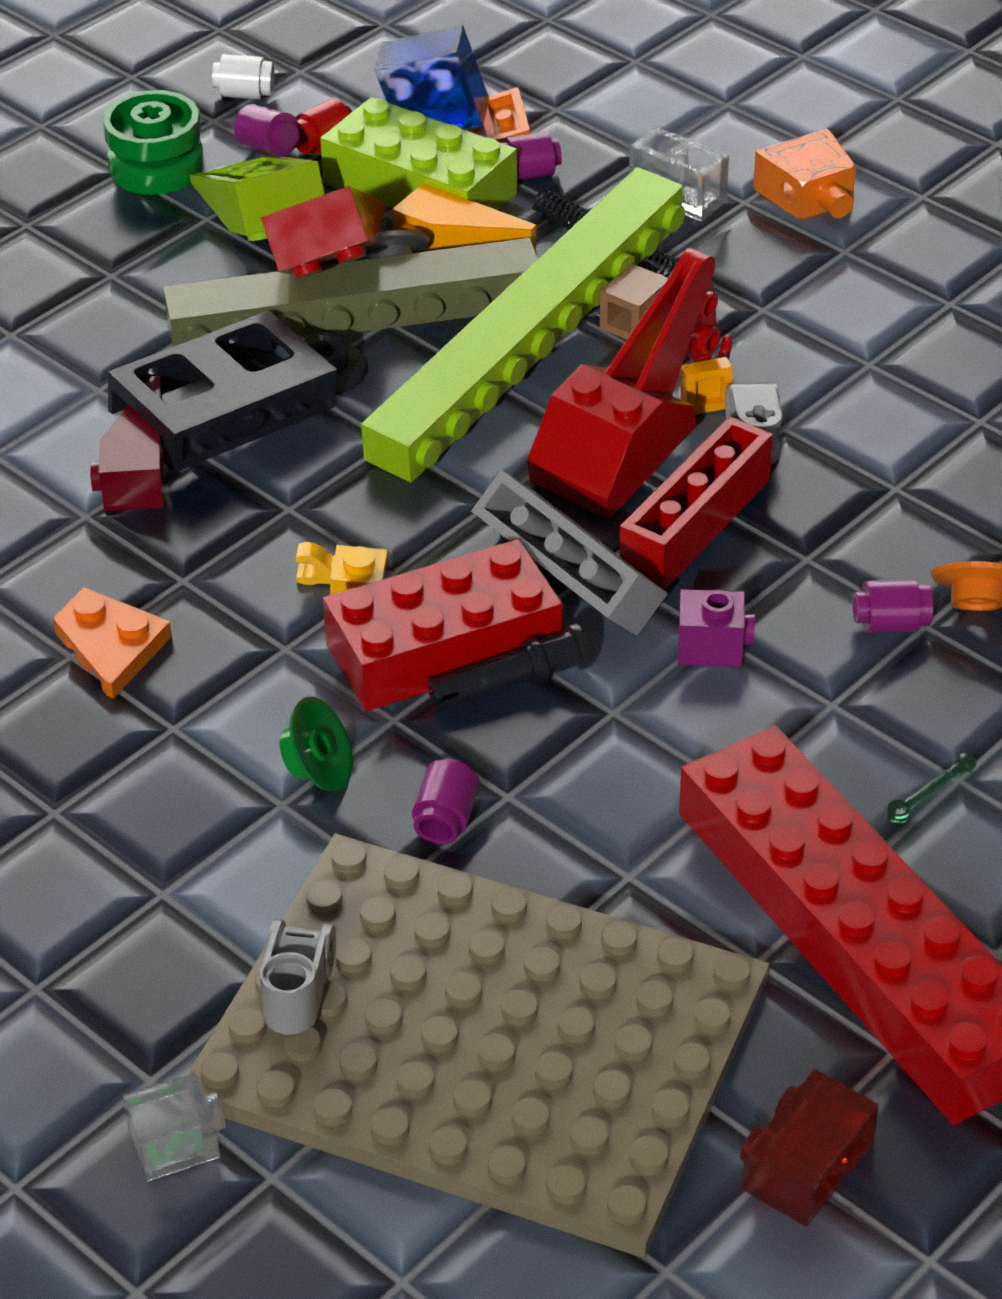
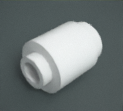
M227 54L222 55L220 63L214 62L212 86L213 88H219L221 97L262 99L263 95H273L275 81L274 62L264 61V57Z

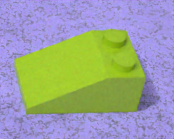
M266 155L189 175L191 184L231 233L247 236L248 241L267 238L260 217L325 195L318 161Z

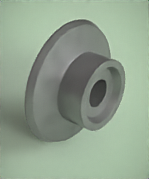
M414 230L378 232L376 244L365 247L366 255L357 260L422 252L427 248L430 238L427 234Z

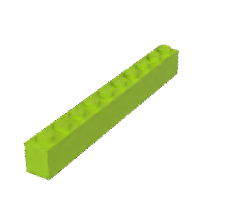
M636 167L361 423L364 460L410 483L426 468H431L437 462L439 456L455 440H460L466 434L468 428L484 412H489L495 406L497 400L512 385H517L523 379L525 373L540 358H545L552 350V347L567 332H572L577 327L579 321L594 306L600 305V290L631 263L638 265L646 256H651L657 246L671 232H675L680 228L685 217L683 185Z

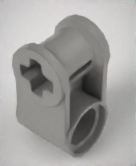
M777 383L727 384L725 391L726 419L730 416L772 433L771 464L775 463L779 458L780 452L776 429L782 423Z
M274 919L272 921L268 934L266 954L260 969L264 1021L273 1031L284 1035L298 1034L307 1031L317 1020L326 981L330 978L334 965L336 951V928L334 925L324 924L321 929L286 926L283 919Z

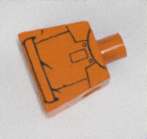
M823 129L756 150L753 188L797 219H806L828 212L836 219H840L848 215L854 205L853 194L856 169L853 161L828 129Z

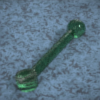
M969 753L959 754L952 767L904 801L899 799L891 801L887 806V818L896 824L906 822L909 819L910 810L958 775L972 773L976 768L974 756Z

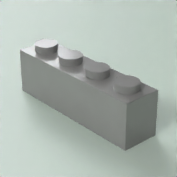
M502 469L471 510L507 540L519 539L535 562L608 619L638 636L668 595L661 587L552 504Z

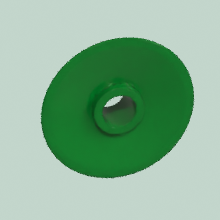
M313 696L304 697L297 703L291 713L290 727L284 729L280 736L279 746L283 762L289 772L299 780L310 779L323 790L331 792L342 791L348 786L353 769V753L347 732L340 718L326 702Z

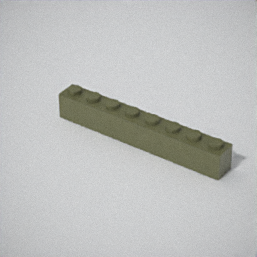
M530 238L358 260L342 264L321 265L322 271L300 279H295L293 273L285 274L276 271L163 286L167 324L172 347L266 311L273 313L303 340L312 334L320 332L343 335L474 317L479 315L538 258Z

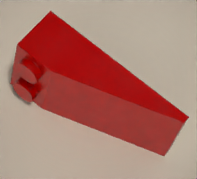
M347 186L260 218L278 271L285 274L293 273L295 279H300L322 271L320 263L337 257L339 264L365 256L364 248L376 244L385 208L381 199Z

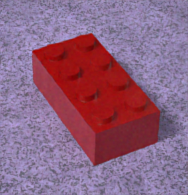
M519 539L323 597L326 645L365 712L433 691V689L429 690L427 688V679L436 678L518 650L520 643L525 638L533 636L539 640L562 632V603Z

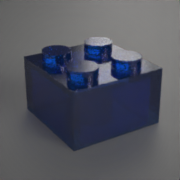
M463 25L381 43L374 72L388 103L410 111L420 112L426 117L446 124L456 125L463 130L483 126L489 96Z

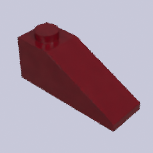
M150 376L145 385L163 400L160 376ZM129 405L126 406L99 442V461L90 462L92 491H101L104 511L164 507L163 437Z

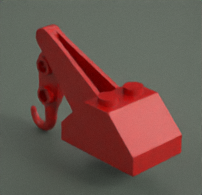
M693 248L686 249L680 256L668 280L609 367L604 368L581 364L551 395L527 458L529 481L610 520L696 427L695 406L672 395L685 355L687 354L693 363L712 360L711 354L715 351L720 341L721 331L717 328L716 319L718 294L715 293L714 285L711 283L716 266L714 257ZM730 335L723 336L720 350L715 359L722 357L729 359L732 349V338Z

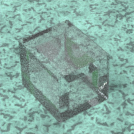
M195 1072L123 1095L129 1135L147 1181L220 1158L216 1131L226 1127L223 1112L214 1092L207 1095L204 1094Z

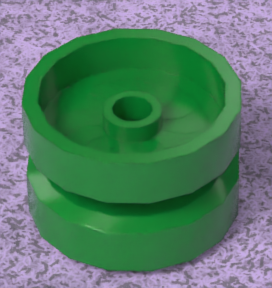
M146 90L128 94L114 101L105 111L103 127L105 141L109 146L107 154L109 174L114 183L126 191L143 195H163L179 191L191 185L189 175L203 171L204 153L203 144L200 140V113L193 100L182 94L166 90Z

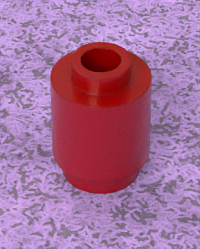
M330 98L298 114L296 119L300 127V138L296 148L303 154L320 153V138L351 114V108L337 98Z

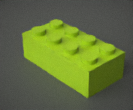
M370 97L320 138L324 183L340 189L351 186L381 199L383 205L391 208L398 205L422 183L495 210H499L517 194V148L500 143L493 138L483 137L463 130L456 125L446 124L426 117L420 112L395 106L383 99Z

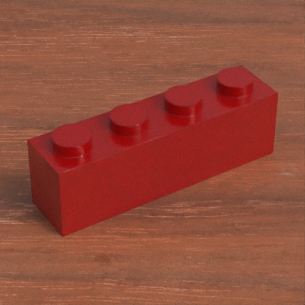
M729 416L620 526L619 556L665 591L770 481L773 434Z

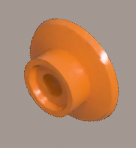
M985 561L955 562L944 564L931 570L930 574L937 584L951 588V606L967 611H992L1002 608V563Z

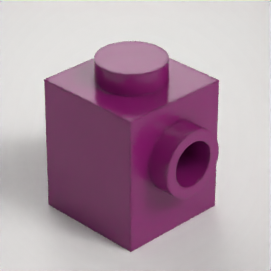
M680 589L678 665L742 667L743 645H754L755 614L744 613L743 591Z

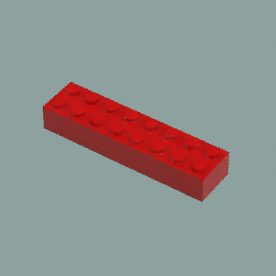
M774 725L682 766L679 815L948 1121L955 1126L1001 1102V963L785 734Z

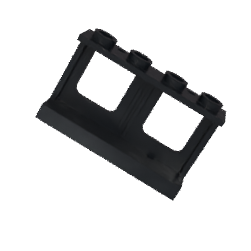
M266 311L108 371V411L111 414H115L124 410L127 405L131 406L163 437V463L173 473H176L334 408L337 369L273 313ZM272 339L292 356L288 360L257 372L247 371L240 365L271 353ZM150 376H160L162 395L202 379L213 389L179 403L168 404L147 387L145 382Z

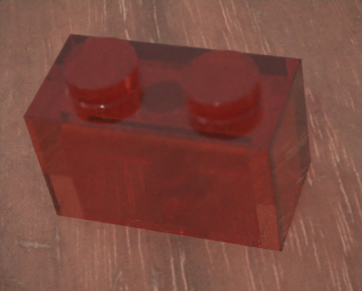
M814 1068L798 1088L792 1085L783 1093L776 1106L774 1117L764 1129L759 1126L754 1128L745 1140L740 1152V1160L744 1162L742 1190L801 1225L808 1227L874 1144L879 1104Z

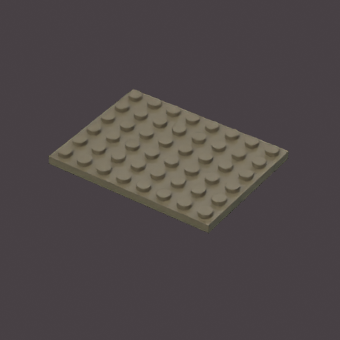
M335 833L283 917L286 926L321 929L324 924H332L336 928L334 965L331 976L326 981L317 1020L307 1031L292 1035L277 1033L267 1026L263 1016L260 969L266 954V945L180 1085L181 1104L645 1259L769 979L770 963Z

